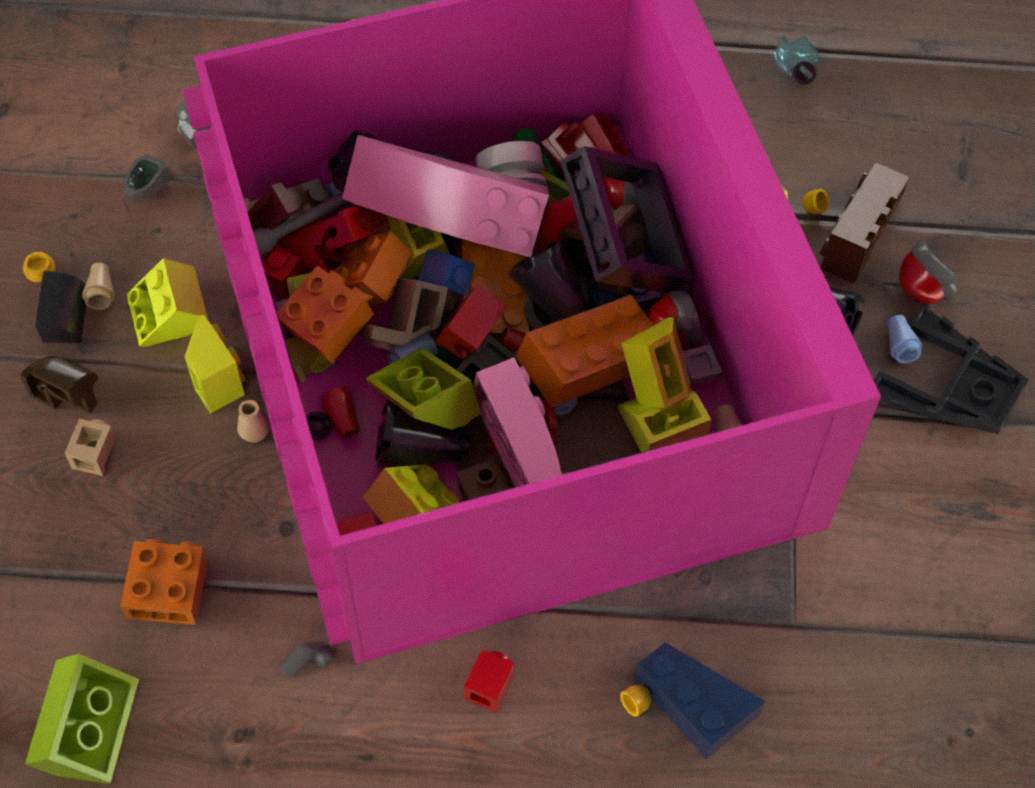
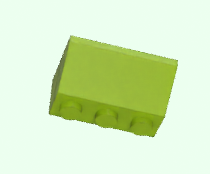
M422 347L365 378L367 384L418 420L454 430L467 425L471 419L482 414L471 380Z
M82 654L56 660L25 764L55 776L105 784L111 783L139 679Z

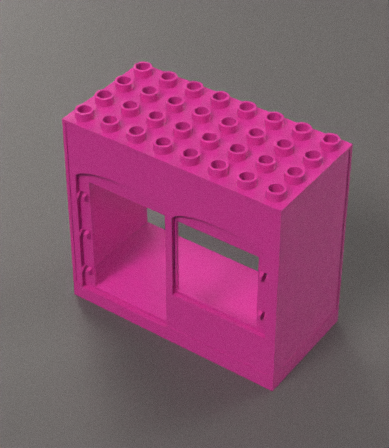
M439 0L194 56L200 85L183 88L182 92L192 129L210 126L209 129L193 132L204 172L203 177L213 210L216 229L225 254L235 298H237L241 320L255 364L263 401L269 415L280 463L282 462L290 500L300 528L312 580L315 583L330 646L349 641L355 664H359L829 528L881 396L694 0ZM592 114L608 115L632 158L659 165L694 277V280L687 284L697 311L704 342L699 344L683 343L681 346L683 351L711 345L722 370L719 379L690 386V389L697 393L711 418L708 435L466 502L463 501L457 488L458 471L455 462L427 464L437 472L438 479L443 485L457 496L458 504L339 536L336 522L373 511L363 499V496L384 470L382 467H376L375 455L378 429L382 425L383 419L386 420V416L381 415L382 409L388 398L367 384L365 378L389 365L387 355L390 352L389 349L363 344L364 337L355 336L335 359V365L329 366L322 372L306 374L307 380L300 381L293 367L285 342L290 337L288 333L282 335L276 315L278 311L276 302L283 299L270 292L262 266V261L269 252L261 256L258 251L244 199L248 198L249 201L259 200L271 185L282 182L285 189L319 178L325 189V186L331 184L332 173L327 168L328 161L337 153L342 144L348 140L350 134L354 131L371 134L382 142L477 167L475 157L479 152L497 144L514 142L513 136L519 130L525 128L534 129L539 142L542 143L564 123L570 126L574 122L582 123ZM544 147L545 153L556 174L562 173L563 170ZM352 203L344 209L339 208L322 218L338 216L339 211L357 206L358 204ZM394 285V293L387 302L369 306L374 315L366 324L388 328L397 286ZM631 377L621 380L629 401L636 399ZM346 387L347 392H351L353 396L360 432L352 437L342 438L338 429L330 420L332 430L329 436L323 440H312L306 416L314 411H320L327 415L321 407L323 403L321 396L332 388ZM722 405H732L742 426L716 433V417L714 413L716 408ZM373 511L376 522H381L379 517Z

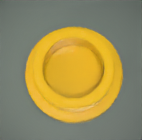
M43 252L29 254L23 264V272L26 278L32 282H42L43 271H55L56 269L54 260Z

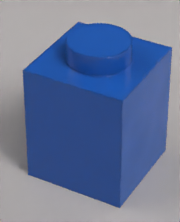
M427 250L418 280L448 287L447 292L465 296L475 264L450 254Z

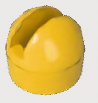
M815 189L807 192L802 199V207L810 214L825 213L829 207V197L826 191Z
M636 684L623 690L620 693V698L625 709L632 716L637 717L649 708L652 695L644 685Z

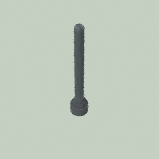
M342 192L270 230L268 227L263 230L261 227L254 230L253 234L258 251L261 256L273 250L272 247L277 245L276 241L351 202L342 199Z

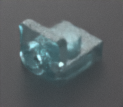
M785 36L778 38L774 57L776 63L783 67L789 76L793 75L795 65L801 61L808 60L815 65L819 64L821 56L806 36L790 43ZM804 66L800 68L802 71L806 70Z

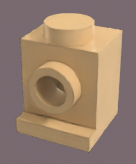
M98 419L91 421L78 420L65 451L72 469L101 476L104 475L106 471L104 468L116 440L112 427Z

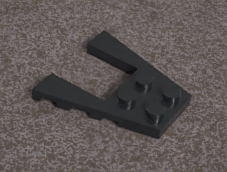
M923 302L911 320L910 328L916 336L951 351L964 359L940 399L879 371L873 380L881 396L878 405L999 434L1026 388L1029 379L998 356L994 355L992 357L980 348L978 341L971 336L969 339L954 329V323L944 316L942 318L938 317L929 310L930 306Z

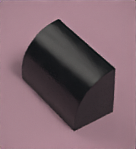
M43 271L35 324L43 343H81L86 303L82 293L86 284L79 278L62 272Z

